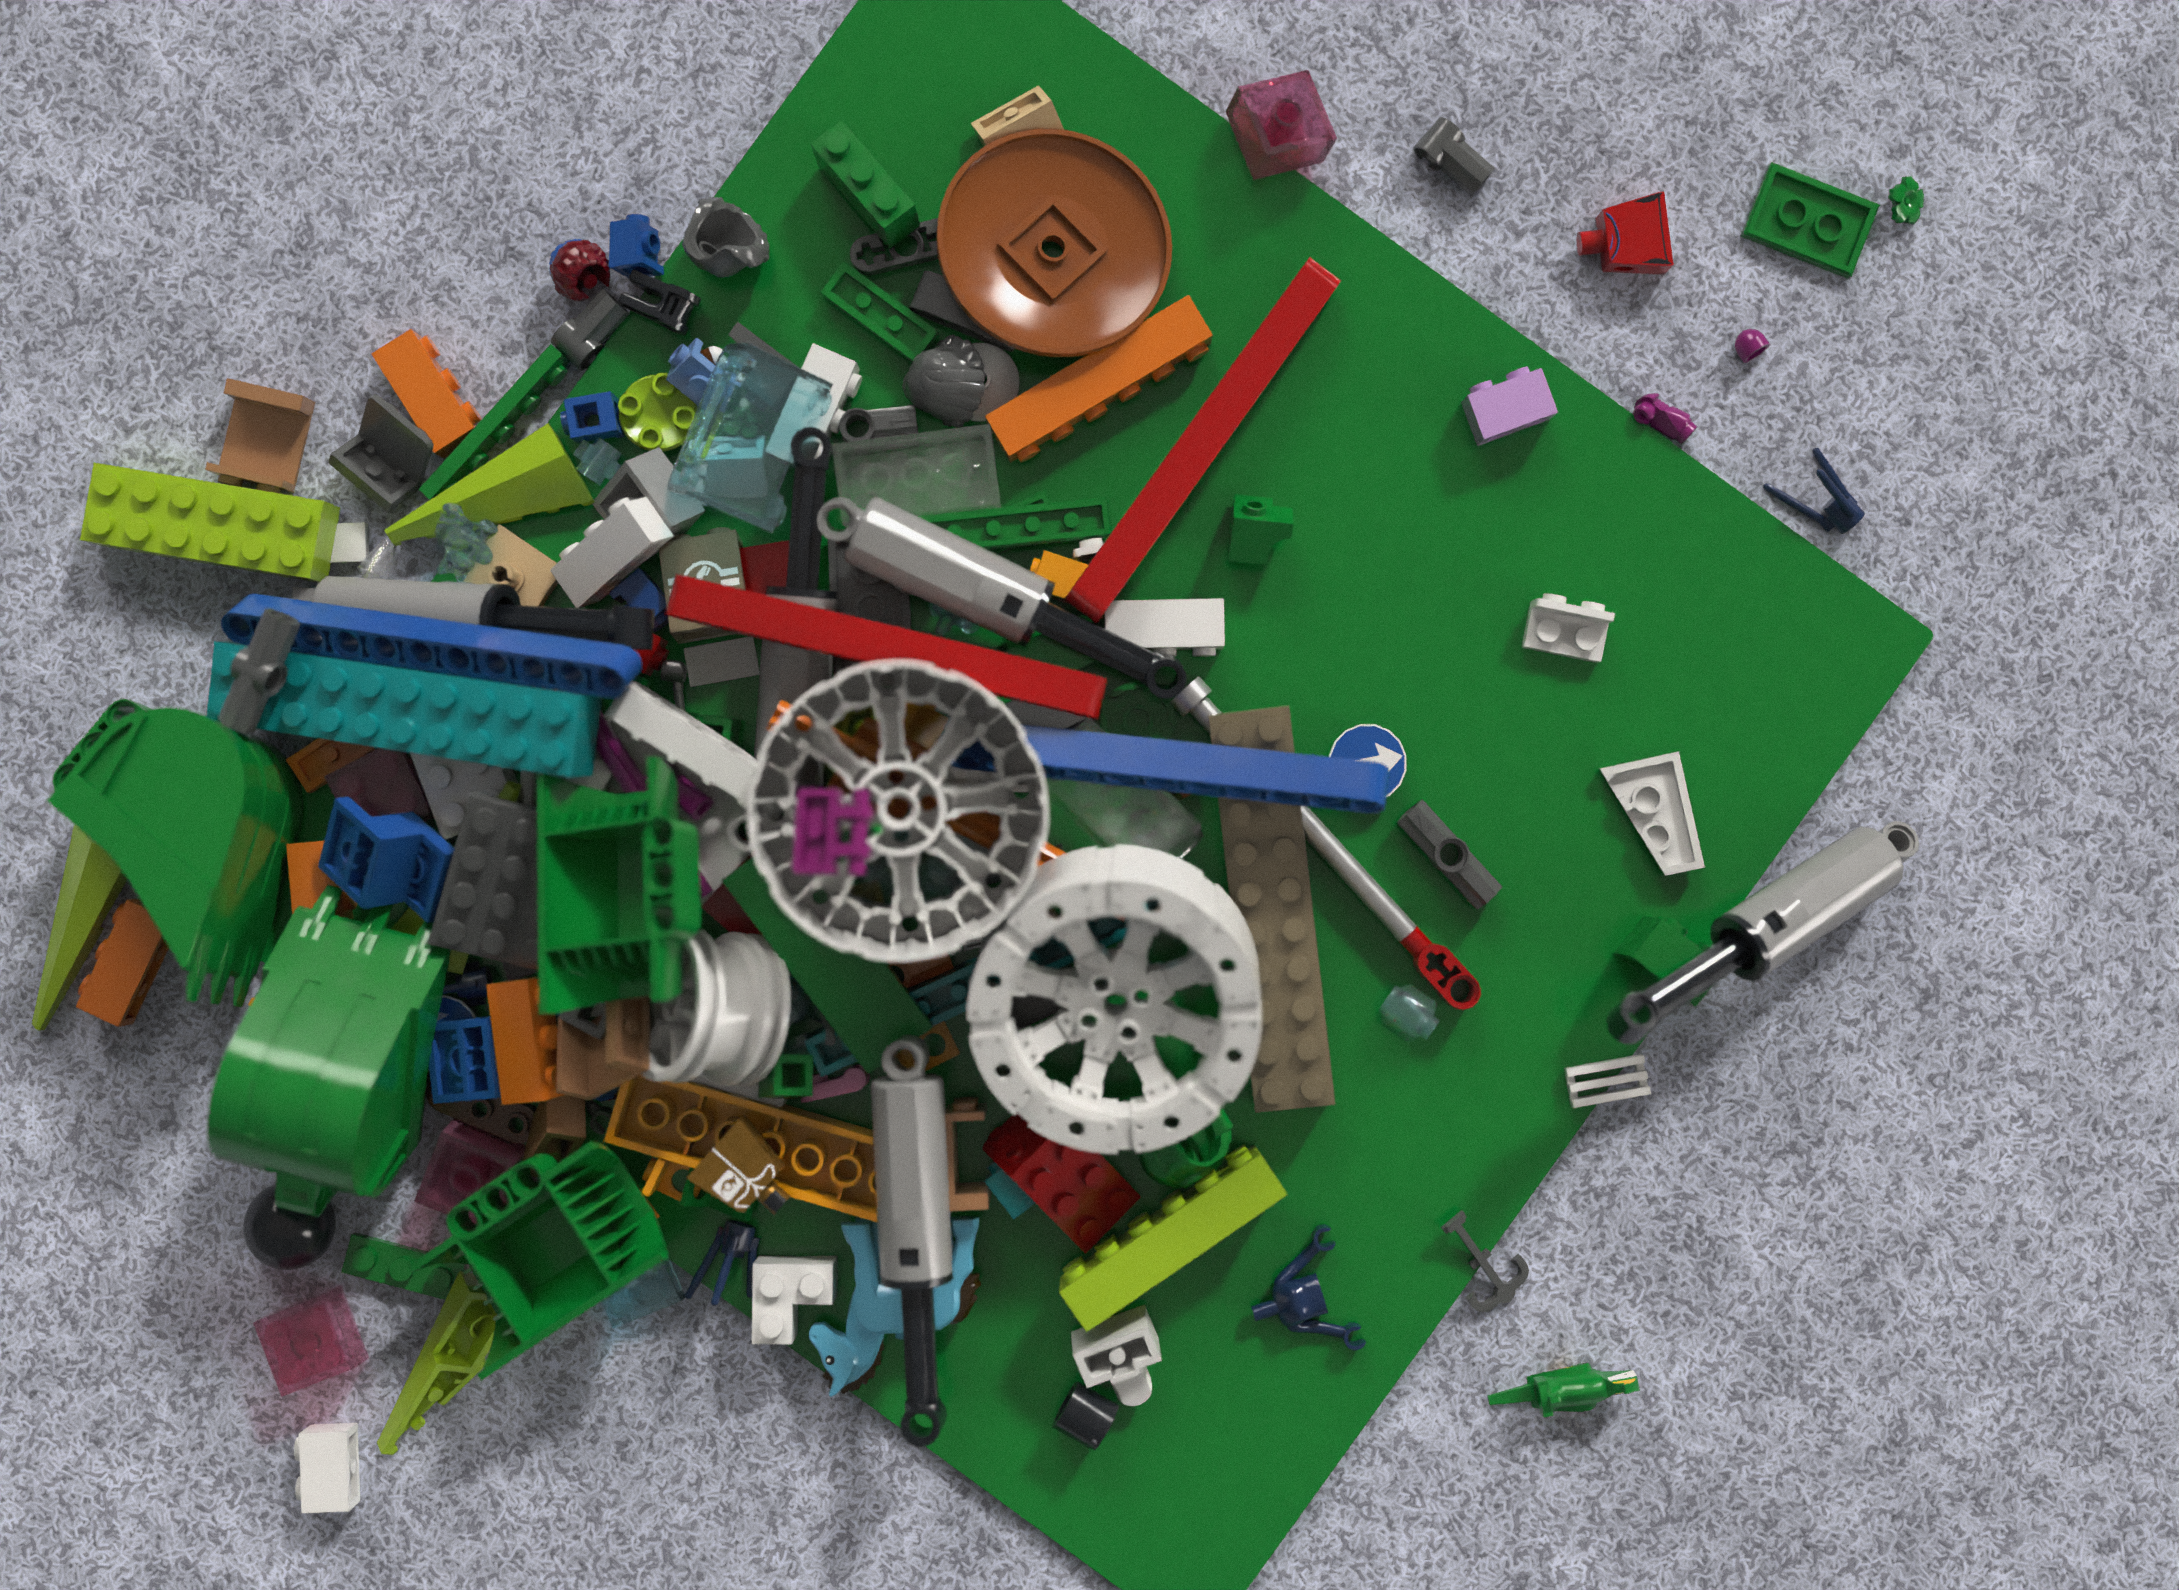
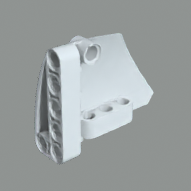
M633 681L621 696L615 698L604 717L608 718V723L642 775L645 777L647 774V757L657 756L666 759L676 765L678 775L683 774L713 799L712 807L700 820L692 819L678 807V820L689 822L698 831L700 871L713 889L711 893L700 899V906H702L723 883L721 880L734 871L752 852L750 841H746L740 836L738 827L741 822L748 821L747 803L751 777L757 771L760 761L644 685ZM597 749L595 751L593 776L565 778L566 781L614 794L625 793ZM778 806L770 807L767 813L769 819L777 822L783 810Z

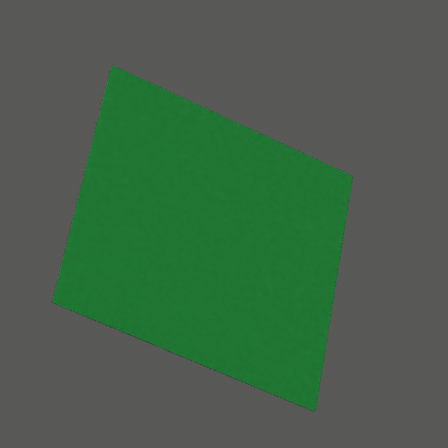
M858 0L714 196L717 198L722 197L725 202L740 207L742 211L751 215L754 222L761 225L762 231L767 234L770 255L767 262L751 268L746 266L733 276L719 278L707 271L701 270L690 260L682 246V239L663 265L664 275L655 276L654 278L667 284L679 286L701 298L702 301L699 307H694L686 324L689 328L686 336L672 332L644 316L629 311L628 317L615 330L565 399L609 391L620 399L635 381L649 375L669 373L672 364L668 360L672 353L681 344L688 346L695 338L703 342L701 350L710 346H716L745 359L741 348L728 335L735 324L739 322L800 369H802L813 343L857 362L860 369L858 374L862 376V381L855 397L848 396L843 408L845 412L853 408L872 410L913 405L905 397L902 387L904 377L908 373L912 362L821 296V290L843 261L854 268L850 258L852 244L860 237L875 234V231L818 167L811 143L842 120L916 206L919 222L936 219L939 216L941 203L953 177L972 155L984 147L976 136L971 123L1038 85L1052 100L1064 130L1085 134L1112 146L1130 159L1155 188L1163 203L1170 225L1172 261L1164 291L1147 319L1189 295L1213 334L1211 344L1207 346L1209 351L1193 362H1189L1186 358L1174 365L1175 372L1159 382H1155L1152 378L1140 385L1142 391L1130 400L1121 402L1118 398L1106 406L1108 411L1098 419L1088 423L1085 418L1072 426L1074 432L1066 438L1055 443L1052 438L1038 446L1041 450L1038 454L1022 463L1018 458L1010 463L986 421L970 420L965 422L962 427H948L943 425L942 420L936 419L931 414L925 413L916 407L919 440L873 445L867 449L854 450L844 442L841 431L838 434L833 432L830 437L833 454L829 461V470L826 471L824 504L833 498L843 497L850 499L859 509L865 511L870 500L873 497H878L915 516L1007 507L1046 489L1052 502L1108 497L1111 528L1113 531L1308 258L1311 257L1341 280L1113 601L1224 599V648L1216 649V656L1193 657L1192 650H1176V658L1180 660L1186 672L1184 689L1199 676L1212 690L1207 697L1222 713L1289 705L1294 749L1297 754L1328 757L1334 741L1345 730L1359 724H1376L1386 728L1401 741L1406 753V773L1401 785L1390 796L1386 797L1384 811L1379 813H1362L1316 807L1309 808L1432 943L1448 948L1472 974L1481 988L1480 999L1476 1005L1465 1010L1457 1009L1445 1003L1415 970L1413 956L1305 839L1335 1105L1255 1113L1250 1073L1233 1101L1228 1100L1222 1106V1109L1233 1124L1231 1128L1232 1140L1226 1156L1241 1145L1245 1144L1248 1149L1255 1144L1282 1184L1287 1196L1110 1316L1112 1317L1145 1305L1159 1338L1162 1361L1146 1366L1151 1376L1152 1392L1147 1401L1140 1405L1128 1406L1122 1404L1110 1380L1089 1387L1119 1404L1116 1416L1106 1436L1095 1451L1052 1427L1057 1412L1073 1384L1079 1381L1086 1385L1072 1353L1071 1332L1083 1328V1326L1059 1293L1060 1277L1064 1274L1062 1269L1079 1256L1086 1260L1097 1252L1095 1246L1111 1234H1115L1118 1238L1130 1229L1127 1224L1145 1211L1149 1215L1153 1214L1163 1207L1160 1201L1177 1189L1184 1193L1194 1186L1195 1183L1185 1189L1180 1187L1172 1188L1157 1183L1144 1172L1139 1160V1153H1135V1149L1118 1150V1154L1100 1153L1141 1198L1086 1254L1036 1203L1013 1219L991 1191V1201L988 1209L950 1211L951 1216H979L980 1225L973 1249L974 1268L971 1274L980 1273L979 1281L981 1286L974 1293L978 1299L962 1322L948 1324L941 1330L935 1331L938 1395L946 1407L947 1419L937 1439L929 1446H925L1121 1590H1247L1479 1269L1480 1265L1475 1269H1472L1468 1262L1474 1257L1455 1230L1452 1233L1446 1234L1441 1227L1462 1210L1467 1217L1466 1221L1462 1224L1463 1228L1481 1252L1485 1248L1491 1252L1597 1105L1571 1107L1564 1068L1632 1056L1645 1039L1643 1037L1634 1044H1623L1616 1041L1607 1029L1606 1019L1608 1013L1629 994L1643 992L1654 985L1614 953L1643 916L1654 918L1661 916L1665 919L1671 917L1688 930V933L1685 935L1688 940L1693 941L1697 945L1699 942H1702L1710 948L1713 944L1711 940V925L1714 920L1746 899L1933 639V632L1647 424L1638 423L1633 414L1061 0ZM926 232L920 233L924 243V252L931 251L928 243L936 241V238L928 240ZM906 236L895 245V251L900 256L909 257L916 252L918 243L914 238ZM882 242L884 251L874 253L870 247L863 248V255L858 257V260H865L867 265L874 264L873 257L884 253L887 261L893 259L884 242ZM1045 242L1042 244V250L1047 256L1056 258L1062 255V249L1057 243ZM939 259L872 276H863L909 309L923 272L931 271L942 276L943 274ZM645 291L640 296V299L652 304H659L661 302V298L653 294L649 296ZM918 315L939 332V335L928 350L937 347V343L949 335L969 340L972 344L985 343ZM1016 348L1013 352L1005 351L1015 363L1019 374V391L1017 396L1086 356H1041ZM1528 366L1530 372L1542 368L1558 413L1550 420L1477 446L1461 403L1470 394L1469 388L1488 380L1492 381L1493 386L1507 381L1506 375L1523 367ZM746 368L741 378L724 372L730 377L728 386L704 409L697 405V424L689 438L730 437L724 429L726 423L729 422L724 416V411L732 404L737 405L741 409V402L746 399L745 397L749 393L741 384L746 377ZM564 401L548 422L558 435L593 499L597 497L625 461L649 452L635 445L626 435L621 438L612 437L576 443L570 438V435L564 434L560 413L566 411ZM785 405L779 413L768 407L766 409L768 423L763 427H758V436H766L767 446ZM591 415L587 420L588 427L597 426L599 416ZM855 421L850 424L847 433L854 438H860L867 434L869 426L863 421ZM686 440L679 447L664 451L663 453L687 485L683 462ZM766 455L765 470L768 483V495L766 497L698 500L705 509V512L684 534L695 537L706 535L707 531L718 527H726L730 530L736 529L743 542V547L789 540L794 468ZM1234 494L1273 498V506L1293 508L1294 525L1292 538L1280 540L1272 546L1269 552L1268 565L1228 561V543ZM577 504L559 508L560 511L549 514L544 511L522 516L521 520L500 525L558 563L561 560L559 554L565 548L576 542L580 543L585 538L583 532L595 522L604 519L593 504L588 506ZM836 508L829 512L828 518L831 526L839 530L849 526L850 519L846 511ZM498 525L469 530L431 582H459L464 576L462 572L468 570ZM822 535L818 590L830 591L828 538ZM1102 538V542L1104 543L1107 540V538ZM1081 541L1015 547L998 556L1030 570L1034 558L1042 559L1044 550L1073 559V549L1080 548L1079 542ZM658 552L638 568L645 571L664 592ZM1092 559L1082 560L1079 562L1089 565ZM449 561L452 562V567H448ZM559 583L542 606L576 608ZM1544 593L1566 597V604L1581 606L1582 601H1589L1605 605L1604 611L1614 613L1615 616L1614 621L1609 623L1602 661L1595 663L1521 648L1530 602L1537 598L1542 599ZM608 594L601 601L578 609L612 611L614 606H625L627 602L620 603ZM910 595L912 631L990 650L1003 644H1007L1009 649L1018 645L924 599ZM1050 598L1048 601L1069 612L1077 610L1072 605ZM1105 613L1097 623L1092 621L1093 624L1105 629ZM669 623L659 631H653V634L668 641L665 649L669 650L666 660L681 661L685 665L684 648L750 637L742 634H733L678 644L670 633ZM753 637L760 673L762 639ZM1101 662L1081 670V672L1107 679L1102 704L1114 689L1124 683L1139 681ZM832 665V678H834L833 665ZM1168 666L1162 667L1155 673L1154 679L1159 684L1168 685L1176 678V671ZM661 669L659 671L654 670L651 676L642 672L639 673L651 682L650 690L675 705L673 682L661 680ZM687 671L686 679L683 683L685 711L741 719L738 747L754 757L760 675L690 687ZM1175 709L1177 724L1172 740L1212 744L1211 735L1190 712L1183 717ZM935 710L936 712L946 716L947 718L951 717L950 715L940 710ZM1099 718L1088 719L1090 727L1082 731L1100 733ZM379 748L313 793H307L300 783L302 817L294 843L324 841L335 798L350 797L371 817L413 811L441 836L410 752ZM1679 752L1705 867L1665 876L1601 773L1600 768ZM513 769L516 780L520 784L521 770ZM1045 778L1049 810L1047 843L1051 845L1062 843L1063 851L1066 853L1097 846L1098 849L1114 848V845H1132L1162 851L1182 859L1201 870L1205 878L1214 885L1217 883L1230 897L1218 797L1191 794L1164 808L1155 790ZM1014 792V795L1018 799H1024L1029 795V792ZM1421 799L1457 838L1466 843L1469 851L1502 886L1498 893L1478 910L1468 902L1440 870L1431 864L1426 854L1396 823L1407 810ZM743 821L739 824L738 832L747 841H750L748 821ZM908 829L895 830L893 835L897 841L903 842L909 838L910 833ZM446 840V841H447L451 846L455 847L457 840ZM1451 843L1444 845L1440 851V859L1445 865L1450 866L1458 859V850ZM925 850L920 851V860L934 857ZM881 854L874 862L870 861L866 865L865 874L892 868L888 865L887 856ZM288 865L276 899L279 904L261 958L263 963H266L292 917ZM945 865L946 868H953L951 865ZM857 876L853 880L854 884L852 887L867 884L866 877ZM1001 882L988 884L987 886L995 888L998 887ZM405 902L394 903L387 929H391V926L397 923L406 912L408 905ZM357 904L356 909L353 910V920L364 922L372 908L362 909ZM1051 905L1047 909L1055 910L1057 918L1064 913L1059 905ZM700 907V929L705 931L713 941L722 934L729 933L728 930ZM1160 929L1157 935L1153 934L1147 950V960L1152 964L1159 962L1165 964L1187 956L1191 949L1180 937L1173 936ZM1124 939L1107 946L1106 949L1117 948L1118 944L1122 943ZM961 944L960 949L952 951L948 955L953 966H956L978 956L981 947L964 951V946ZM1428 953L1426 958L1429 963L1426 969L1429 967L1434 968L1444 977L1451 973L1444 970L1437 960L1441 956L1440 954ZM472 954L468 955L466 963L479 961L480 967H489L493 983L508 981L501 961ZM1229 958L1220 961V963L1227 964L1228 968L1235 965V962ZM1075 961L1072 962V968L1077 969L1075 966ZM890 966L902 982L904 980L902 969L898 966ZM447 971L445 985L455 983V976L460 974ZM538 972L524 978L539 977ZM790 972L791 1011L788 1032L780 1054L810 1055L804 1042L808 1033L823 1027L824 1023L817 1011V1006ZM1103 977L1097 978L1094 983L1098 985ZM1462 979L1453 983L1451 996L1455 1001L1464 1000L1469 994V985ZM1200 982L1176 990L1175 995L1169 998L1180 1008L1202 1017L1207 1015L1218 1019L1219 1003L1221 1001L1218 1002L1213 983L1201 985ZM1137 990V997L1142 999L1149 997L1148 992L1145 990ZM457 992L443 994L460 999ZM1110 994L1106 997L1112 1004H1122L1126 1001V998L1120 994ZM485 998L486 1004L470 1007L474 1010L476 1017L490 1016L488 998ZM967 1011L945 1020L960 1054L925 1071V1073L936 1074L943 1078L945 1109L948 1105H952L955 1098L978 1097V1103H987V1113L984 1120L957 1121L959 1183L985 1181L986 1176L990 1173L987 1167L993 1160L983 1151V1145L988 1140L990 1133L997 1127L1002 1126L1013 1115L991 1091L978 1068L969 1039L971 1021H967ZM1057 1012L1018 1030V1032L1030 1026L1032 1028L1055 1016ZM1629 1013L1631 1020L1639 1024L1637 1018ZM1087 1014L1093 1021H1097L1095 1016ZM589 1017L588 1021H591L596 1017ZM931 1033L924 1038V1042L929 1048L930 1056H938L944 1052L946 1043L941 1035ZM1169 1034L1167 1037L1154 1035L1158 1053L1166 1069H1170L1177 1081L1189 1071L1193 1073L1198 1068V1062L1204 1054L1195 1050V1045ZM1086 1039L1073 1043L1067 1041L1044 1054V1059L1038 1065L1045 1071V1076L1051 1081L1057 1080L1070 1088L1075 1075L1079 1074L1082 1065ZM1118 1050L1113 1062L1108 1064L1103 1080L1102 1098L1118 1099V1102L1131 1101V1098L1144 1096L1142 1090L1143 1082L1133 1061H1128L1122 1051ZM813 1061V1074H817L819 1072ZM856 1061L828 1074V1079L842 1076L850 1067L860 1063ZM883 1064L870 1072V1080L861 1090L810 1102H801L800 1098L788 1099L786 1104L873 1130L871 1083L879 1077L888 1075L883 1068ZM1624 1067L1574 1076L1575 1082L1619 1075ZM430 1072L427 1075V1083L431 1081ZM1610 1086L1577 1091L1578 1097L1606 1092ZM616 1099L610 1101H593L596 1102L599 1105V1107L606 1106L613 1110ZM541 1101L529 1103L537 1108ZM478 1102L476 1105L477 1112L481 1115H486L487 1106L482 1102ZM585 1107L586 1139L580 1148L593 1140L602 1143L606 1147L608 1146L620 1157L634 1181L643 1191L646 1181L642 1180L643 1174L651 1159H658V1157L604 1142L610 1122L609 1118L604 1115L596 1117L597 1122L605 1130L604 1134H597L591 1128L590 1121L592 1116ZM514 1117L512 1121L513 1127L519 1131L523 1130V1121L520 1118ZM1202 1128L1191 1135L1198 1148L1200 1161H1204L1209 1152V1140ZM510 1142L520 1151L525 1152L527 1142L521 1144ZM1224 1158L1219 1167L1214 1169L1215 1171L1228 1162L1226 1158ZM681 1169L673 1175L672 1183L678 1191L683 1192L688 1170ZM655 1191L651 1196L647 1197L660 1216L657 1220L665 1240L668 1252L667 1258L693 1277L714 1242L718 1227H724L726 1219L741 1221L756 1227L754 1236L761 1238L757 1249V1258L759 1255L838 1256V1283L835 1301L832 1305L798 1304V1335L792 1344H786L814 1366L825 1372L826 1368L822 1363L821 1356L809 1339V1330L815 1322L825 1321L836 1330L846 1332L848 1308L856 1286L854 1277L855 1257L851 1246L845 1239L841 1222H855L856 1216L789 1197L775 1214L755 1199L750 1220L742 1221L710 1207L681 1206L680 1201L659 1191ZM1321 1224L1330 1226L1331 1230L1320 1233L1318 1242L1324 1244L1335 1241L1336 1245L1330 1251L1320 1250L1291 1279L1302 1278L1316 1273L1328 1314L1313 1317L1309 1320H1317L1345 1326L1350 1322L1360 1324L1361 1329L1352 1331L1348 1335V1340L1350 1341L1360 1339L1366 1341L1365 1346L1360 1350L1348 1348L1344 1340L1339 1337L1317 1333L1291 1332L1287 1326L1282 1324L1278 1315L1255 1321L1251 1306L1273 1300L1272 1287L1274 1286L1275 1278L1312 1242V1232L1316 1226ZM722 1245L701 1281L702 1284L713 1292L725 1254L721 1252ZM745 1251L744 1258L734 1257L721 1298L752 1319V1297L749 1298L746 1295L748 1252ZM895 1333L884 1334L885 1347L882 1351V1363L880 1366H876L874 1378L869 1379L866 1385L862 1384L859 1390L850 1392L900 1428L901 1419L905 1414V1400L907 1399L904 1339H896ZM925 1414L915 1415L916 1421L922 1427L933 1426L931 1419Z

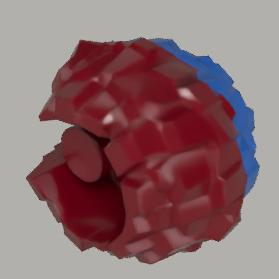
M581 239L569 240L558 245L555 251L551 253L549 272L555 284V290L559 294L573 301L581 302L590 298L580 290L583 287L592 289L596 286L597 280L609 287L611 277L608 266L609 260L606 258L605 252L596 243Z

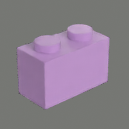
M1528 366L1508 373L1506 375L1507 381L1493 386L1492 381L1488 380L1469 388L1470 394L1461 403L1477 446L1550 420L1558 413L1542 368L1530 372Z

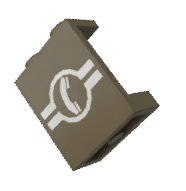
M718 527L707 531L706 535L695 537L688 534L674 535L658 549L666 606L668 605L675 574L746 590L740 548H743V542L736 529L730 530L726 527ZM668 616L670 633L678 644L738 634Z

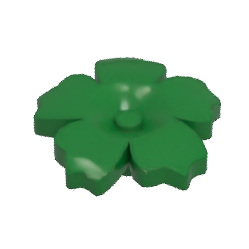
M1912 176L1902 177L1901 184H1896L1894 188L1889 189L1888 199L1892 201L1893 205L1891 208V219L1895 223L1915 224L1920 218V208H1923L1924 193L1923 189H1918V182Z

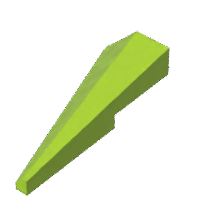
M75 825L72 831L32 1019V1025L39 1031L46 1029L104 930L101 925L128 880L127 876L108 853Z
M459 1271L377 1441L381 1454H395L398 1451L395 1445L396 1441L409 1427L418 1431L426 1424L422 1415L436 1401L444 1406L483 1369L486 1362L485 1356L491 1348L496 1321H494L493 1317L497 1314L490 1303L486 1306L483 1304L487 1297L482 1288L474 1290L473 1287L478 1284V1281L473 1273L465 1275L463 1271Z

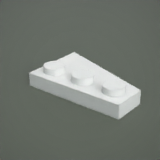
M1679 752L1600 768L1601 773L1665 876L1705 867Z

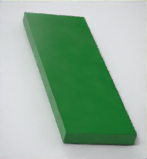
M754 856L721 880L776 954L785 961L786 967L867 1074L882 1064L884 1051L895 1040L904 1035L921 1037L933 1028L934 1024L887 961L863 958V954L846 950V952L838 950L817 939L798 925L771 894V886L765 875L760 874ZM823 889L815 890L812 894V899L817 904H824L828 900V893Z

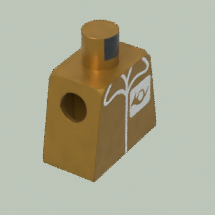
M745 1115L731 1127L687 1177L692 1183L741 1213L757 1199L769 1211L775 1214L790 1197L788 1193L773 1181L775 1176L785 1166L783 1161Z

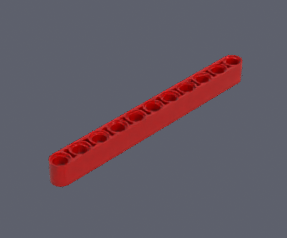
M1311 257L1308 258L1064 598L1066 602L1095 623L1098 622L1341 282L1338 277Z
M675 574L665 613L667 616L858 663L883 659H913L931 662L934 664V667L947 671L951 668L970 677L995 696L1091 719L1099 718L1107 684L1106 678L679 574Z

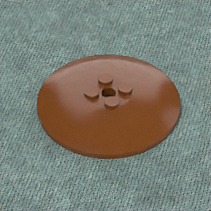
M1062 129L1024 130L1009 134L984 146L972 155L953 177L941 203L937 220L936 244L940 268L952 296L961 309L974 323L995 339L1013 348L1036 355L1050 357L1080 356L1103 350L1118 343L1147 319L1162 295L1169 277L1172 261L1171 230L1163 203L1155 188L1143 172L1121 152L1098 139L1074 131ZM1045 242L1057 243L1062 249V255L1056 258L1047 256L1042 250V244Z

